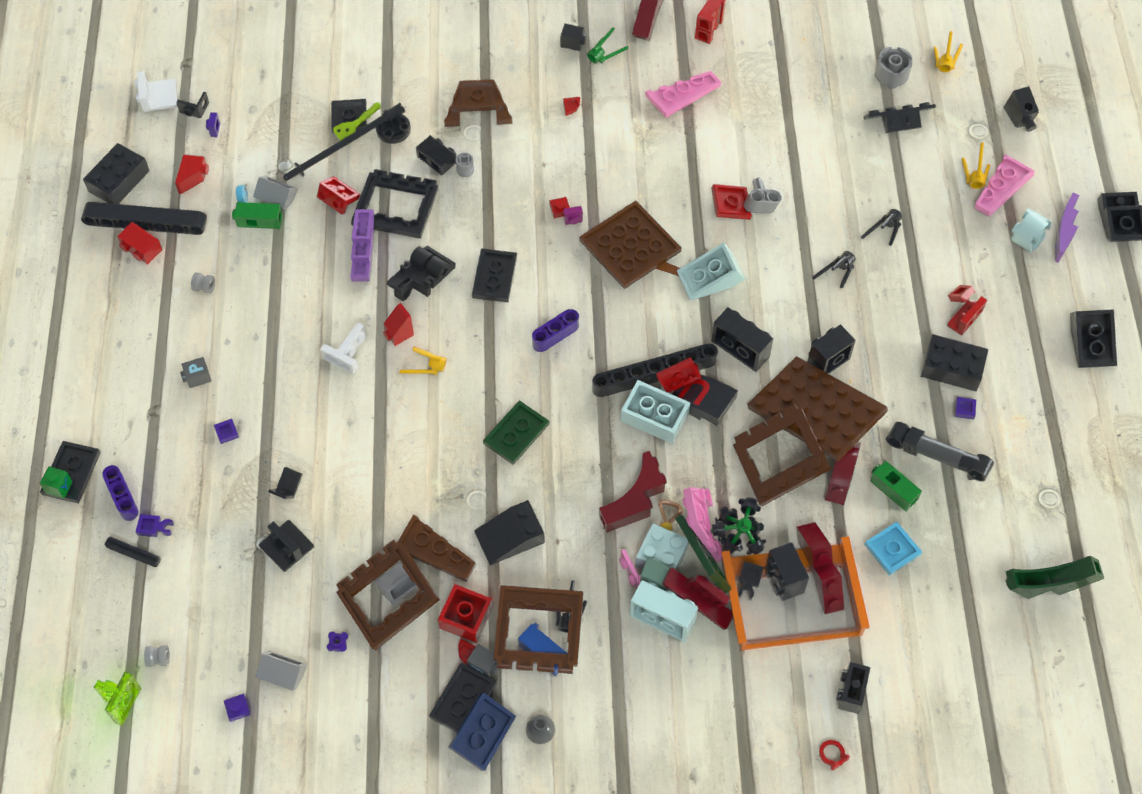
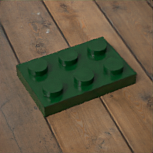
M519 400L486 436L483 444L514 465L549 426L550 421Z

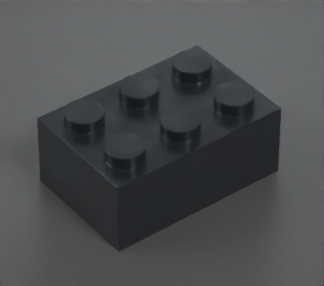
M117 143L83 178V181L89 193L107 203L119 204L150 170L144 157Z
M727 307L714 321L711 341L757 372L770 358L774 338L768 332L756 327L752 321L743 318L739 312Z
M932 334L920 377L977 392L982 380L989 349Z

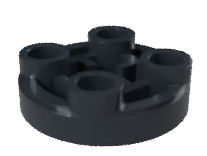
M403 114L394 118L391 123L384 122L376 127L379 139L389 144L404 141L411 132L410 121Z

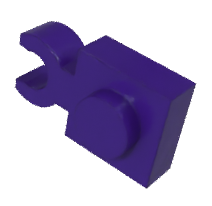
M140 514L136 534L139 536L157 537L158 532H162L165 536H171L172 532L168 529L166 530L165 527L174 526V523L171 519L161 521L160 516Z

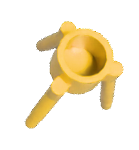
M952 31L949 32L946 54L942 55L940 59L937 47L934 46L935 67L941 72L954 70L955 63L963 47V44H960L954 58H952L950 55Z
M983 142L980 143L978 169L973 171L971 175L969 174L965 158H962L966 184H970V187L973 189H981L986 186V179L991 166L987 164L983 174L981 171L984 150Z
M413 346L412 350L430 358L428 367L432 368L400 370L399 373L437 375L438 371H444L447 358Z

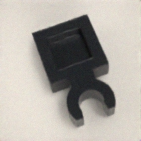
M744 561L738 581L744 585L740 587L738 597H741L743 591H748V600L753 598L754 590L752 587H759L764 567Z

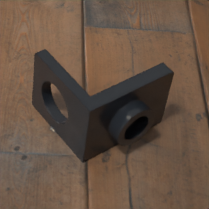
M203 92L197 104L177 100L176 103L180 113L202 118L209 105L207 93Z
M284 467L277 488L269 489L268 492L283 499H293L303 473Z

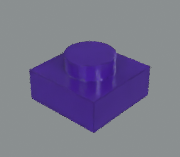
M210 112L209 119L206 120V129L209 130L211 137H218L220 120L217 113Z
M957 397L955 417L974 420L977 399Z
M233 419L214 425L220 444L239 438Z
M244 694L223 700L230 722L251 715Z

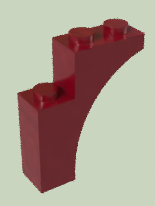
M641 0L632 32L634 37L648 41L651 40L655 22L664 0Z
M650 451L642 453L641 472L633 487L618 500L599 507V517L606 533L650 517L653 505L649 497L664 492L665 484H667L664 473H660L658 460L655 456L652 457Z
M816 522L797 526L798 544L804 552L813 573L822 611L824 614L844 610L842 575L833 563L832 545Z

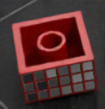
M454 584L439 615V629L477 643L493 609L492 598Z

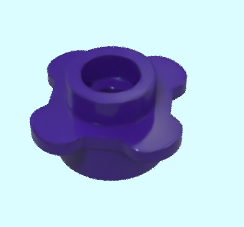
M334 631L328 634L329 643L326 646L327 650L335 652L346 651L348 634L346 632L341 634Z

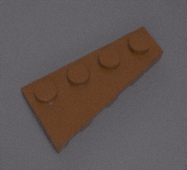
M414 514L397 542H401L412 558L465 582L468 581L476 566V562L457 547H453L448 543V540L443 536H439L430 526L425 525Z

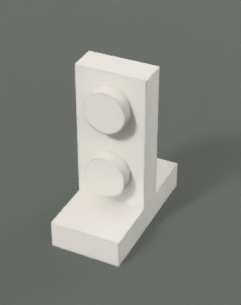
M358 322L338 350L324 344L320 349L322 358L355 375L358 366L356 360L352 357L358 345L362 344L366 339L365 326Z

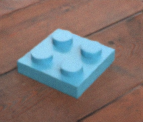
M898 522L873 536L864 544L889 576L922 554V551Z

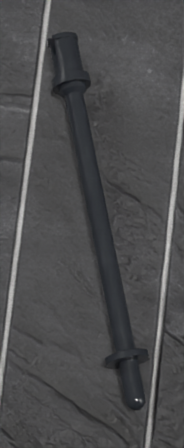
M399 102L389 110H383L382 116L301 165L295 162L296 168L284 174L283 179L288 181L298 174L304 177L303 171L384 122H393L394 118L406 112L404 107Z

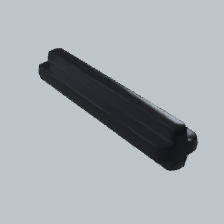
M108 537L104 544L108 549L152 567H158L161 561L159 556L113 537Z

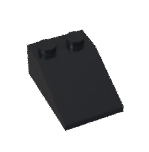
M1114 309L1075 311L1070 313L1071 334L1078 368L1117 366Z
M529 500L508 508L474 530L490 566L545 543V533Z

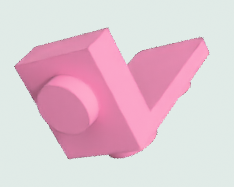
M624 549L621 551L619 562L622 569L627 570L631 586H635L637 589L640 585L641 575H638Z

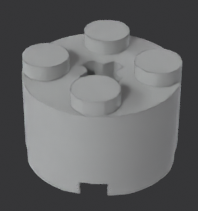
M892 47L883 49L878 57L875 77L890 89L903 85L907 82L912 68L911 54L901 47L897 49H892Z

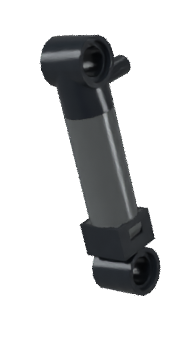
M895 422L886 437L887 443L894 448L902 449L904 447V452L914 456H917L919 453L966 472L968 480L985 481L994 466V461L984 454L974 455L926 436L925 431L913 426L910 428L903 422Z

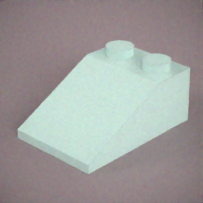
M724 242L677 270L690 300L730 289L745 280L732 251Z

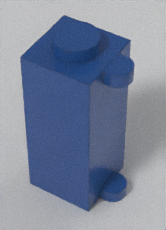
M536 622L534 624L531 623L518 638V646L525 651L568 654V652L541 632ZM558 665L554 666V673H552L554 676L558 674Z

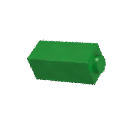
M237 202L236 208L232 211V219L235 220L237 227L280 229L282 211L280 204Z
M887 461L881 466L877 464L871 471L872 477L870 482L905 512L919 500L922 490Z

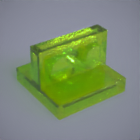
M124 672L118 685L109 680L105 682L97 680L94 685V689L101 698L108 702L105 708L106 713L115 724L123 726L142 689L132 674Z

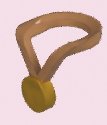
M661 500L658 506L664 522L661 523L660 527L673 531L671 523L676 520L677 516L683 513V507L673 501ZM663 505L677 508V513L668 521Z

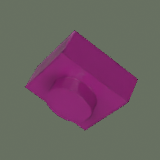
M581 206L563 209L565 225L583 222Z

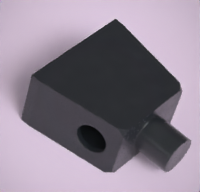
M1029 86L1014 90L1004 105V109L1016 128L1025 126L1027 132H1031L1037 128L1034 119L1039 113L1032 91Z

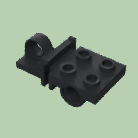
M418 246L412 252L410 261H405L404 265L400 266V270L387 281V285L394 289V296L401 301H405L410 296L412 289L428 297L431 294V288L433 289L453 271L456 263L429 246L424 248Z

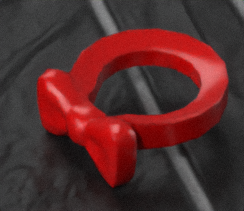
M827 740L820 746L819 757L825 764L831 766L832 771L850 759L849 754L845 755V750L838 741ZM834 745L840 750L841 759L838 762L825 757L824 748L826 746Z

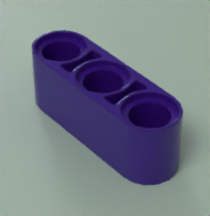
M567 309L535 329L532 333L533 349L537 352H544L576 332L579 328L578 312L574 309Z
M109 465L104 468L102 476L115 506L124 520H134L139 514L138 507L120 469L115 465Z

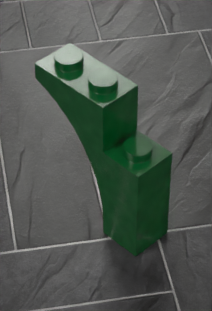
M1091 555L1070 563L1048 568L1010 569L1005 571L1008 589L1027 599L1049 591L1062 595L1105 579L1099 560Z

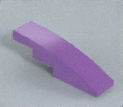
M1074 192L1062 214L1057 230L1055 261L1058 263L1078 229L1073 223L1079 212L1074 207L1080 195Z
M373 209L355 210L351 238L353 242L350 275L352 282L370 281L374 231Z

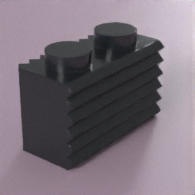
M429 135L421 144L416 146L417 157L441 176L456 164V152L451 147L447 148L444 146L439 138L435 139Z

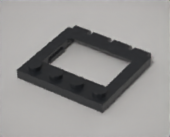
M374 169L373 173L369 172L356 209L368 208L376 186L424 195L425 197L422 199L418 210L417 220L406 221L402 217L395 216L391 218L381 213L374 214V230L421 239L438 192L437 181L424 178L423 182H421V177L407 175L406 179H404V174L390 172L387 175V171ZM354 211L353 217H352V219H351V225H352V226H353V224H354L355 211Z

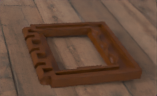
M796 404L783 410L784 417L779 412L766 419L768 426L761 422L750 428V436L745 431L734 437L736 443L733 446L761 506L831 470L801 407L798 408ZM797 422L812 456L762 482L754 460L751 459L747 449Z
M394 539L382 548L385 552L384 555L381 551H378L367 560L368 567L363 563L351 572L352 580L349 576H346L336 584L339 589L336 592L371 648L375 651L440 601V598L401 542L397 543ZM398 561H401L402 567L412 582H415L419 591L409 601L407 600L401 604L400 608L394 613L386 616L384 621L372 627L367 616L353 597Z
M501 585L494 648V661H497V668L512 670L513 662H516V670L533 671V665L537 664L538 672L554 673V666L558 665V673L573 674V667H578L583 591ZM510 608L571 613L567 638L569 643L568 654L506 649Z

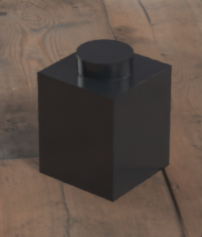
M565 23L560 35V47L580 51L582 45H585L587 35L584 34V27Z

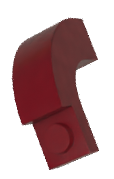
M857 442L839 462L835 461L825 497L826 501L840 505L845 504L861 442Z

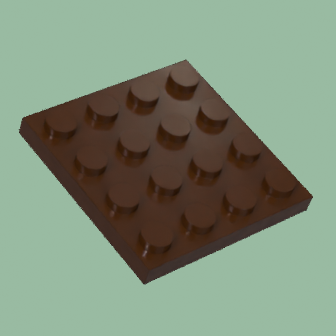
M637 201L632 202L579 237V241L624 289L682 251V247Z

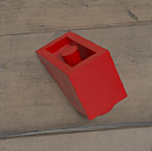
M183 154L175 181L179 194L185 193L204 181L205 175L209 172V165L206 164L204 156Z
M399 303L383 323L385 329L383 334L388 342L392 341L394 346L414 336L411 315L402 303Z

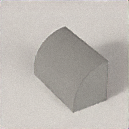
M262 176L258 178L253 197L266 203L280 204L281 209L285 210L293 202L298 189L271 177Z
M401 562L374 581L381 593L392 605L417 588L415 582H412L402 567L403 564Z
M272 651L262 653L255 678L294 691L302 680L307 664Z

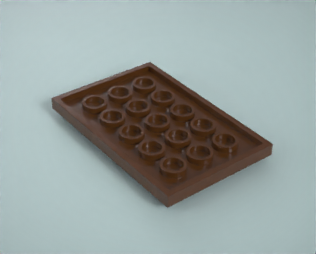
M797 356L747 404L749 410L764 419H768L779 412L784 417L783 410L793 404H796L798 408L801 407L823 453L837 462L888 412L886 405ZM797 422L783 429L805 442Z

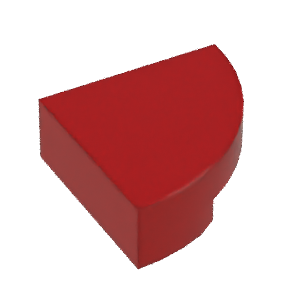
M580 97L563 98L565 116L571 115L578 110Z
M461 638L458 644V654L461 662L468 666L467 660L476 646Z

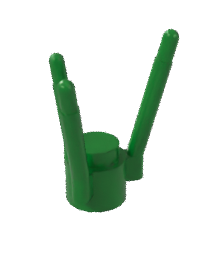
M614 27L587 53L591 62L596 64L599 61L602 64L605 60L629 48L626 46L604 56L605 51L601 46L615 30Z

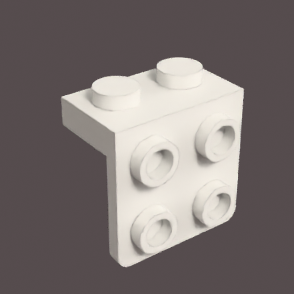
M144 71L137 72V79H135V87L138 90L136 100L137 103L141 104L143 112L177 107L176 102L178 98L175 79L147 82Z

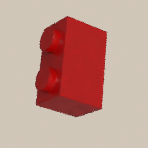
M133 222L117 236L120 243L119 246L124 252H130L139 262L143 261L147 265L163 250L157 238Z

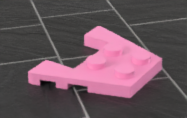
M693 487L684 489V498L682 500L688 512L686 520L689 527L693 529L716 562L723 561L721 554L723 551L722 545L713 537L707 510L708 507L713 506L710 489Z

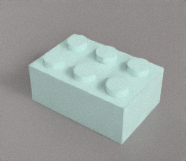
M637 380L621 409V422L673 444L689 415L690 402Z
M643 580L638 586L630 605L631 617L683 642H686L696 622L698 606H695V603L691 600H683L672 591H664L653 582H645Z

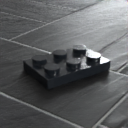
M481 248L472 298L509 303L517 261L516 252Z
M62 441L51 467L66 471L73 483L64 499L46 494L43 488H41L40 493L43 496L79 504L100 456V450Z
M460 663L429 714V718L457 733L479 694L485 693L490 697L497 685V681Z

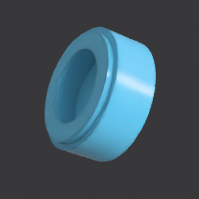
M245 185L236 187L238 202L248 201V192Z

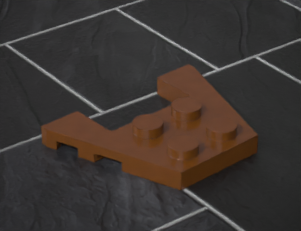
M494 79L459 81L453 102L448 109V115L445 117L444 126H460V112L496 110L497 125L512 124V116L508 112L506 103H504Z

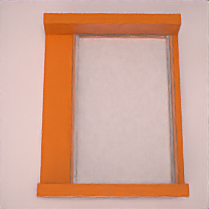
M849 536L841 537L839 545H832L833 563L842 575L844 610L824 614L822 611L816 582L802 549L796 551L809 576L805 592L781 601L780 596H776L774 593L773 581L771 577H767L764 569L759 587H752L754 590L753 598L748 600V591H743L741 597H738V591L744 585L738 582L744 561L765 567L769 553L731 557L730 551L721 552L725 576L731 586L729 597L738 645L740 644L741 651L862 636L864 630L870 628Z

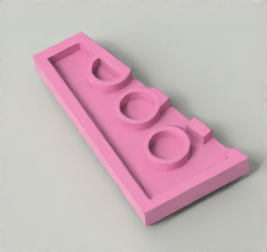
M1005 154L1002 163L999 164L994 176L989 180L988 186L983 190L975 203V209L990 217L1034 176L1035 171Z

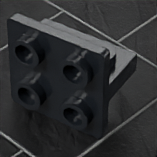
M287 520L280 527L274 521L267 526L270 534L259 543V547L283 572H286L314 548V544L290 520Z

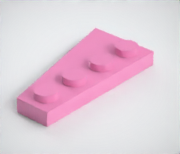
M709 71L690 77V80L677 81L674 85L668 87L666 85L661 86L659 90L645 91V96L667 118L719 88L721 81Z

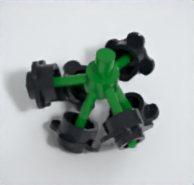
M750 497L739 499L740 510L745 514L744 518L740 520L735 508L728 509L725 506L720 509V518L717 520L716 517L715 524H712L711 532H713V536H718V541L724 544L726 551H730V554H733L735 551L741 552L743 550L740 535L747 534L750 539L746 543L749 549L746 552L747 555L761 553L767 541L766 539L761 540L758 536L759 532L764 530V524L758 523L752 517L756 512L761 511L757 500ZM736 529L738 531L736 534H729L725 538L726 530Z

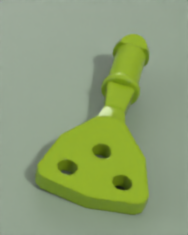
M375 102L357 120L341 123L334 127L333 131L337 138L341 141L356 132V128L365 120L370 119L381 108V104Z

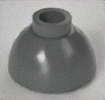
M535 715L526 725L527 737L536 744L549 742L555 734V725L551 718L546 715Z

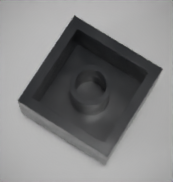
M841 324L836 328L832 327L821 338L817 337L812 341L807 362L829 374L851 359L856 340Z
M791 542L769 550L764 570L767 577H771L773 581L772 586L776 596L779 595L781 601L804 594L809 576L793 543Z

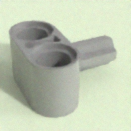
M760 177L753 179L754 189L751 190L745 200L744 208L751 213H773L782 199L781 194L776 190L765 189L763 180Z

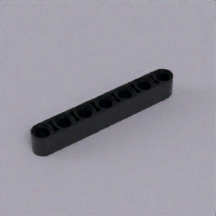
M87 202L81 217L82 223L89 226L125 229L133 222L145 231L191 235L203 234L207 215L201 211Z
M708 343L598 373L592 379V392L597 397H605L633 389L637 380L646 384L659 382L656 373L671 367L670 364L676 365L690 357L698 365L699 370L710 368L716 364L718 349L714 344Z

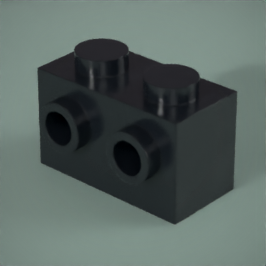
M850 662L847 670H842L840 681L844 683L843 688L838 689L836 701H839L838 709L856 714L860 713L871 667Z

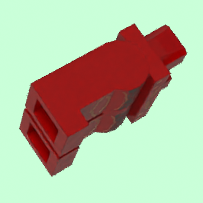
M708 0L697 15L695 39L707 44L712 42L714 30L723 22L726 0Z

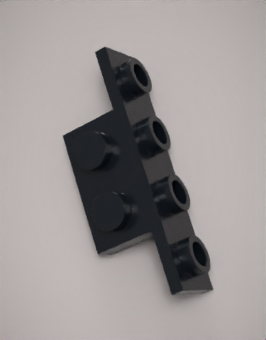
M929 102L920 103L919 107L905 105L899 110H896V107L886 108V112L872 110L868 111L869 114L863 116V118L867 120L884 117L886 133L922 128L920 111L932 110L936 108V104L930 105Z

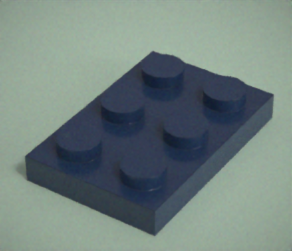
M480 693L448 748L479 770L485 771L515 720L516 715L485 693Z

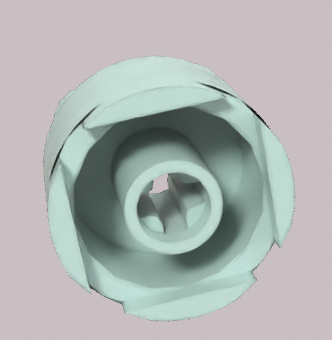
M1028 209L1022 217V222L1016 223L1011 231L1013 234L1010 239L1032 253V250L1035 251L1046 237L1045 230H1050L1052 222L1034 210Z

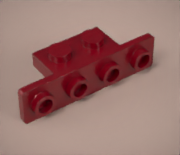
M669 569L662 583L663 586L675 593L679 598L694 602L695 606H698V612L721 629H728L733 614L724 605L728 604L730 597L722 589L711 584L702 575L698 574L691 578H686L676 569Z

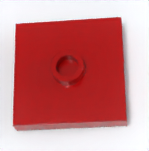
M712 185L716 217L750 220L752 214L744 208V202L748 197L747 187Z

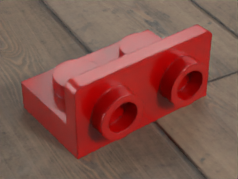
M335 176L319 183L317 198L342 215L346 213L347 205L359 200L360 193Z
M981 296L977 301H966L948 322L947 326L962 336L981 315L988 300Z
M691 357L656 373L658 380L667 393L702 378L698 365L693 362Z

